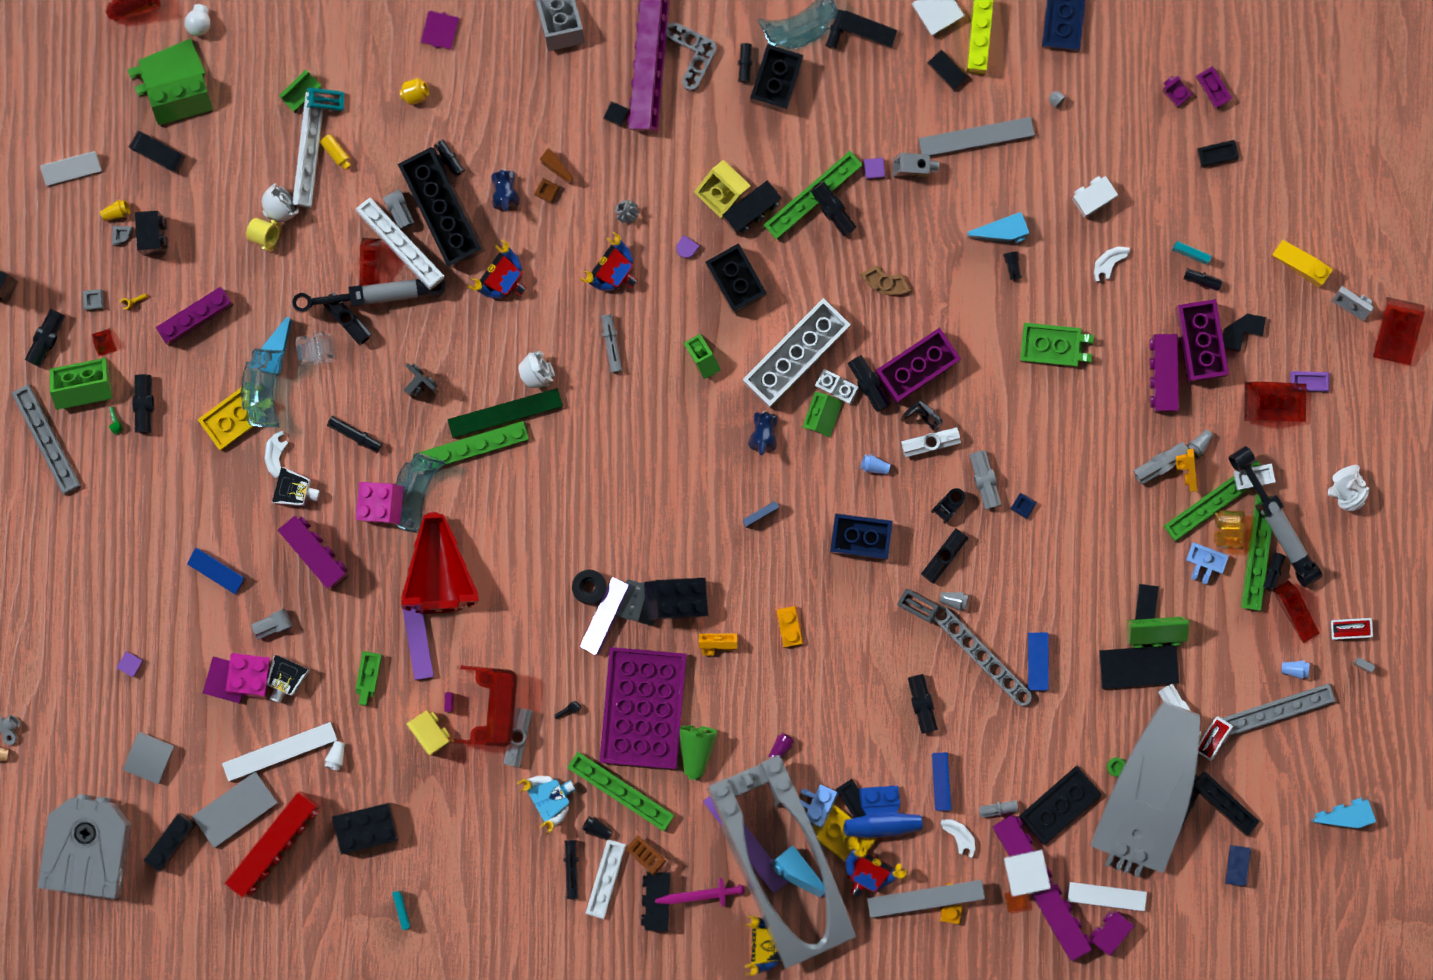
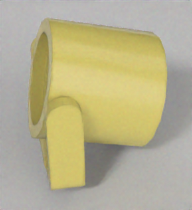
M254 218L247 227L246 237L249 241L262 245V249L273 252L282 229V223L272 219L271 222L260 218Z

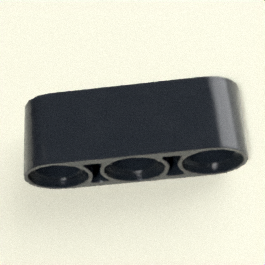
M137 131L129 145L131 150L175 174L185 159L184 155L140 131Z

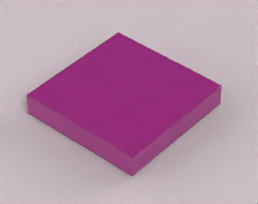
M213 656L203 694L240 704L242 696L226 693L230 661Z

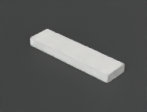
M607 840L585 914L601 919L605 918L626 844Z
M1069 882L1067 901L1145 911L1147 892Z

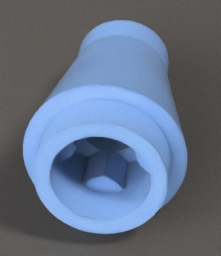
M865 454L861 462V469L868 473L887 475L890 464L871 454Z
M1305 660L1282 662L1281 674H1287L1300 679L1308 678L1310 663L1305 662Z

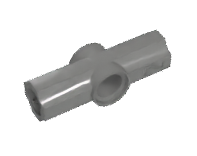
M1182 442L1170 450L1163 451L1151 458L1149 462L1133 470L1136 479L1142 485L1154 477L1173 469L1176 465V456L1187 454L1188 447Z
M982 450L969 454L975 473L974 480L978 491H980L985 510L1001 506L996 488V478L993 469L990 468L986 451Z
M516 707L503 764L520 767L532 715L531 710ZM515 732H521L523 735V740L519 743L513 741V734Z

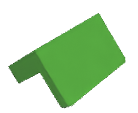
M306 69L279 97L295 113L305 103L307 89H320L322 86Z
M815 392L802 427L830 437L843 402L830 395Z

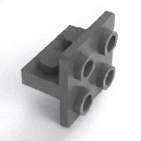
M407 363L405 366L416 377L404 389L406 394L412 399L414 396L419 397L425 390L423 388L424 385H426L437 395L438 390L436 387L438 385L429 376L425 379L422 376V370L417 365L413 364L411 366Z
M626 580V584L631 586L617 616L653 626L655 620H647L644 583Z

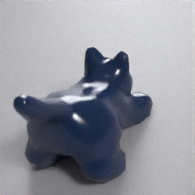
M505 169L494 172L491 175L495 188L492 196L493 207L495 209L502 207L504 211H507L509 206L517 207L520 203V198L514 189L515 173L513 171L508 172Z
M764 411L761 414L756 412L753 417L755 429L750 436L749 447L752 450L757 448L759 454L763 455L765 450L772 452L776 449L777 443L773 432L777 423V416L775 414L771 415L768 411Z

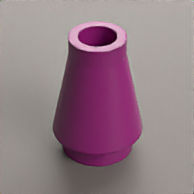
M782 732L780 736H777L768 756L773 758L779 755L781 758L793 747L792 744L795 741Z

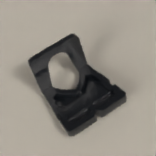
M922 401L916 402L903 413L900 419L903 422L916 411L934 433L939 430L943 423L940 416L936 415L935 411Z

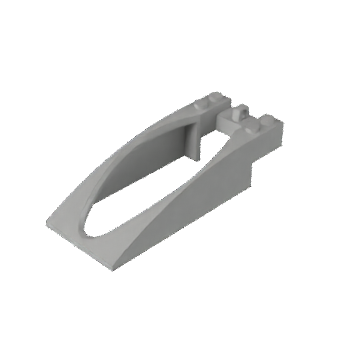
M777 755L757 766L708 786L707 791L723 824L721 829L785 969L855 938V932L830 868L780 756ZM765 784H768L775 799L774 806L783 805L800 825L821 870L826 897L827 921L825 934L818 944L811 945L803 942L782 921L764 895L749 860L744 838L743 814L735 798Z

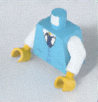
M535 776L527 780L518 781L517 784L522 783L524 785V789L519 792L527 791L544 820L540 828L546 826L548 831L545 835L549 834L553 828L564 820L569 811L568 804L570 802L567 795L576 791L571 780L560 785L558 780H554L551 776Z

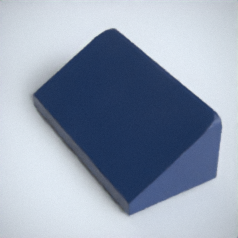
M1230 845L1226 884L1246 886L1251 848Z

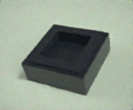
M611 101L603 119L621 127L629 109Z

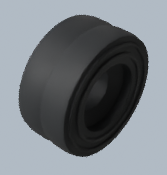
M595 570L579 572L572 582V592L575 598L583 604L591 605L598 603L602 600L607 590L604 577ZM589 581L595 585V589L591 593L584 590V584Z

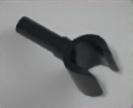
M573 701L554 716L557 719L569 711L575 714L581 706L578 702Z

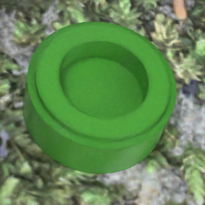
M1118 757L1110 759L1107 763L1108 773L1111 776L1119 777L1125 761Z

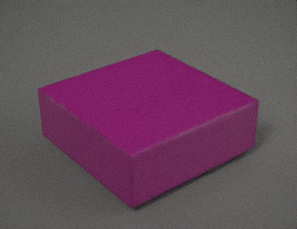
M445 692L444 712H452L454 694L452 692Z

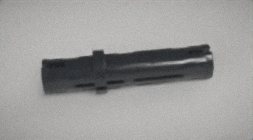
M333 415L327 423V427L354 440L359 446H364L376 454L381 449L382 442L370 437L367 432L363 433Z
M564 840L565 858H563V862H565L566 899L579 898L577 840ZM570 851H572V868L570 865ZM571 871L573 876V888H571Z

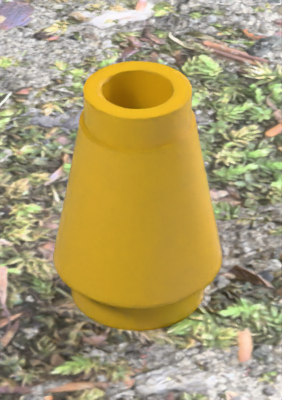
M119 199L101 210L100 214L103 221L125 218L130 214V208L126 200L121 201Z

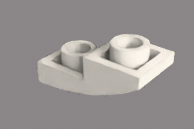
M823 369L815 384L819 389L850 405L859 390L858 386Z

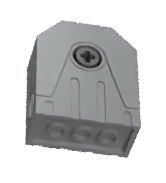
M77 794L76 798L68 799L48 815L40 867L41 872L37 888L113 899L121 898L122 881L124 879L132 824L117 804L110 802L111 798L96 797V800H92L90 795ZM86 830L91 832L90 836L86 834Z

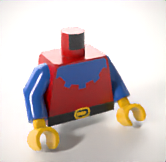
M612 232L615 235V239L611 240L607 237V241L611 243L610 247L592 272L583 271L587 274V278H580V281L604 291L619 290L623 283L633 289L638 282V279L630 274L634 269L632 265L634 260L629 248L620 240V236Z
M501 239L504 246L499 248L495 245L496 249L500 251L480 280L472 278L475 281V286L468 285V288L477 290V292L487 298L508 297L512 291L521 297L527 289L525 285L519 282L523 276L521 273V263L518 256L509 248L508 243Z
M856 843L855 850L846 858L847 877L855 882L850 893L859 898L865 888L875 892L896 879H902L906 876L907 869L900 871L901 864H897L895 870H893V867L888 863L867 853L866 845L860 849L859 843Z

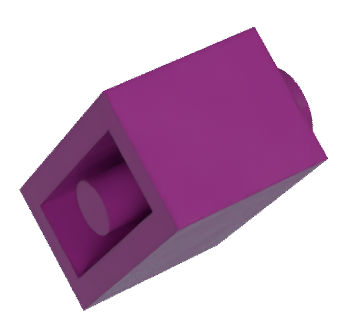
M1109 911L1103 918L1104 924L1100 928L1097 926L1090 934L1092 936L1091 942L1108 956L1114 952L1134 927L1117 911H1113V913Z

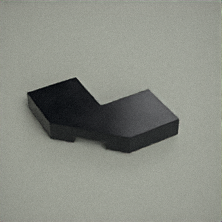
M1247 313L1226 327L1223 332L1224 348L1240 351L1244 333L1262 337L1266 317Z

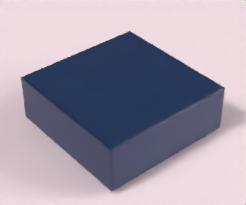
M1020 493L1010 510L1027 519L1037 502Z

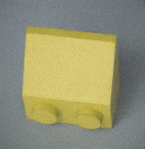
M722 160L711 169L694 193L722 218V214L733 207L751 185L728 163Z
M426 710L409 721L407 726L428 755H433L450 743L448 739L450 734L445 727L441 729L437 724L439 719L433 711L429 713Z

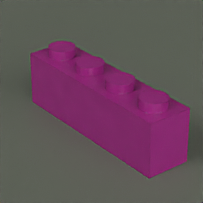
M220 286L158 325L156 329L164 342L170 346L232 307L233 303Z
M1154 334L1152 339H1149V350L1152 351L1153 357L1149 359V368L1153 370V377H1150V389H1153V396H1150V408H1153V412H1177L1179 410L1177 334Z

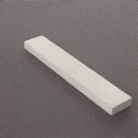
M306 92L292 205L311 208L323 109L307 108L309 103L307 96H309V93ZM314 93L316 97H325L324 95ZM314 101V103L324 104V102Z
M371 198L356 208L359 216L429 290L445 279L444 275Z
M331 722L224 762L222 765L228 781H232L337 741V737Z

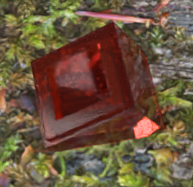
M110 328L92 334L98 356L117 351Z

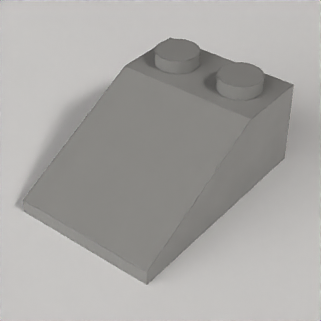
M535 0L547 51L585 43L575 0Z

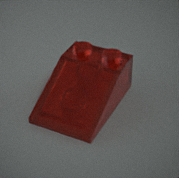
M1386 297L1373 357L1411 365L1425 313L1424 305Z
M1245 382L1244 421L1306 422V384Z

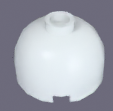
M275 183L262 196L261 201L264 209L262 212L268 219L285 222L298 214L299 208L295 209L294 205H292L293 197L282 186L277 188Z

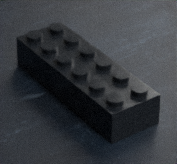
M430 147L399 163L398 166L447 267L453 268L485 252L482 242L436 149Z

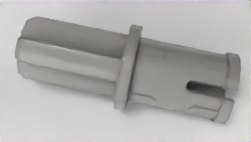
M1016 800L1002 803L997 801L996 804L979 807L981 817L999 815L1000 817L1001 814L1018 812Z

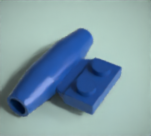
M898 785L860 788L861 809L866 815L844 821L845 836L891 837L922 830L921 815L897 813L900 806Z

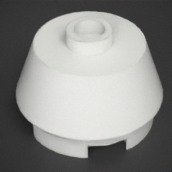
M541 351L530 352L518 366L522 381L531 389L547 387L549 383L554 381L552 379L555 376L554 370L550 362L546 363L542 358L544 354Z

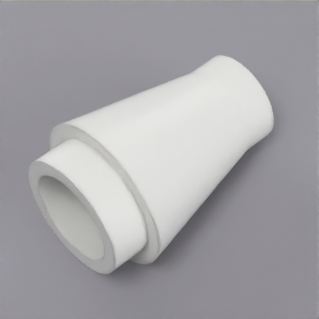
M334 741L331 750L324 760L326 768L339 771L340 767H343L344 743Z

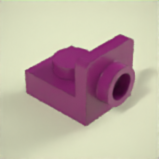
M1179 75L1175 78L1171 76L1163 83L1165 87L1162 91L1176 107L1192 95L1180 81Z

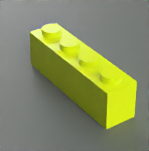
M973 0L966 73L985 74L987 71L993 0Z

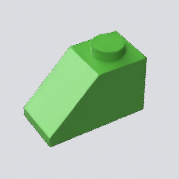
M701 334L684 342L687 351L704 379L721 370Z

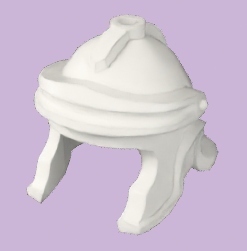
M1351 465L1336 472L1332 478L1334 485L1327 492L1328 496L1337 498L1339 507L1345 511L1360 509L1364 506L1369 493V488L1365 487L1366 483L1362 476L1359 475V465Z

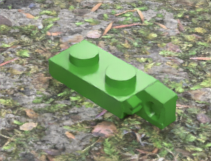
M362 652L355 688L357 689L356 694L360 695L359 705L367 706L369 697L374 696L382 654Z

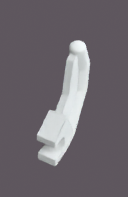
M1118 246L1107 250L1096 260L1093 273L1095 282L1100 281V273H1103L1105 279L1108 280L1114 264L1126 258L1130 253V249Z
M283 431L274 434L266 443L264 460L268 472L274 478L279 477L281 470L279 458L289 444L287 440L282 443L279 442V437L284 435Z
M942 819L940 825L945 831L955 837L959 854H962L963 850L968 848L970 850L968 857L972 858L975 851L974 836L963 824L953 819Z

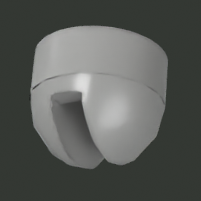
M1054 91L1049 96V102L1055 108L1065 99V96L1059 91Z

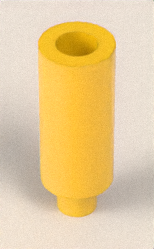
M328 134L320 141L321 145L338 166L342 165L345 170L351 166L348 162L349 157L331 134Z

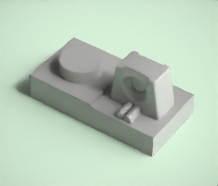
M1342 286L1331 300L1362 321L1367 318L1374 308L1371 306L1372 300L1364 295L1359 298Z

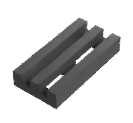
M907 588L897 604L899 607L930 624L933 621V617L936 616L937 610L940 609V606ZM909 594L933 607L932 611L907 598V595ZM906 601L909 604L919 608L920 610L930 615L926 617L923 614L915 611L914 609L904 605L903 602Z

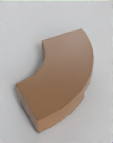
M878 266L860 273L863 281L870 288L881 294L898 296L911 292L903 274L897 276L887 275Z

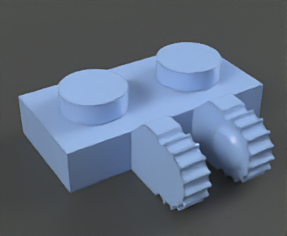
M1192 542L1186 561L1196 564L1191 579L1196 580L1200 567L1207 568L1202 579L1204 584H1207L1212 571L1223 574L1229 555Z
M821 784L816 794L802 788L800 793L813 798L811 805L800 800L803 808L808 809L806 815L809 822L823 828L839 793Z

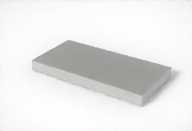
M255 771L192 817L212 846L216 848L278 802Z

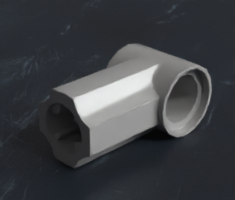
M400 189L383 197L389 212L392 213L400 230L414 224V219L406 206L407 203Z
M286 609L279 610L271 614L270 617L251 624L257 640L293 627Z

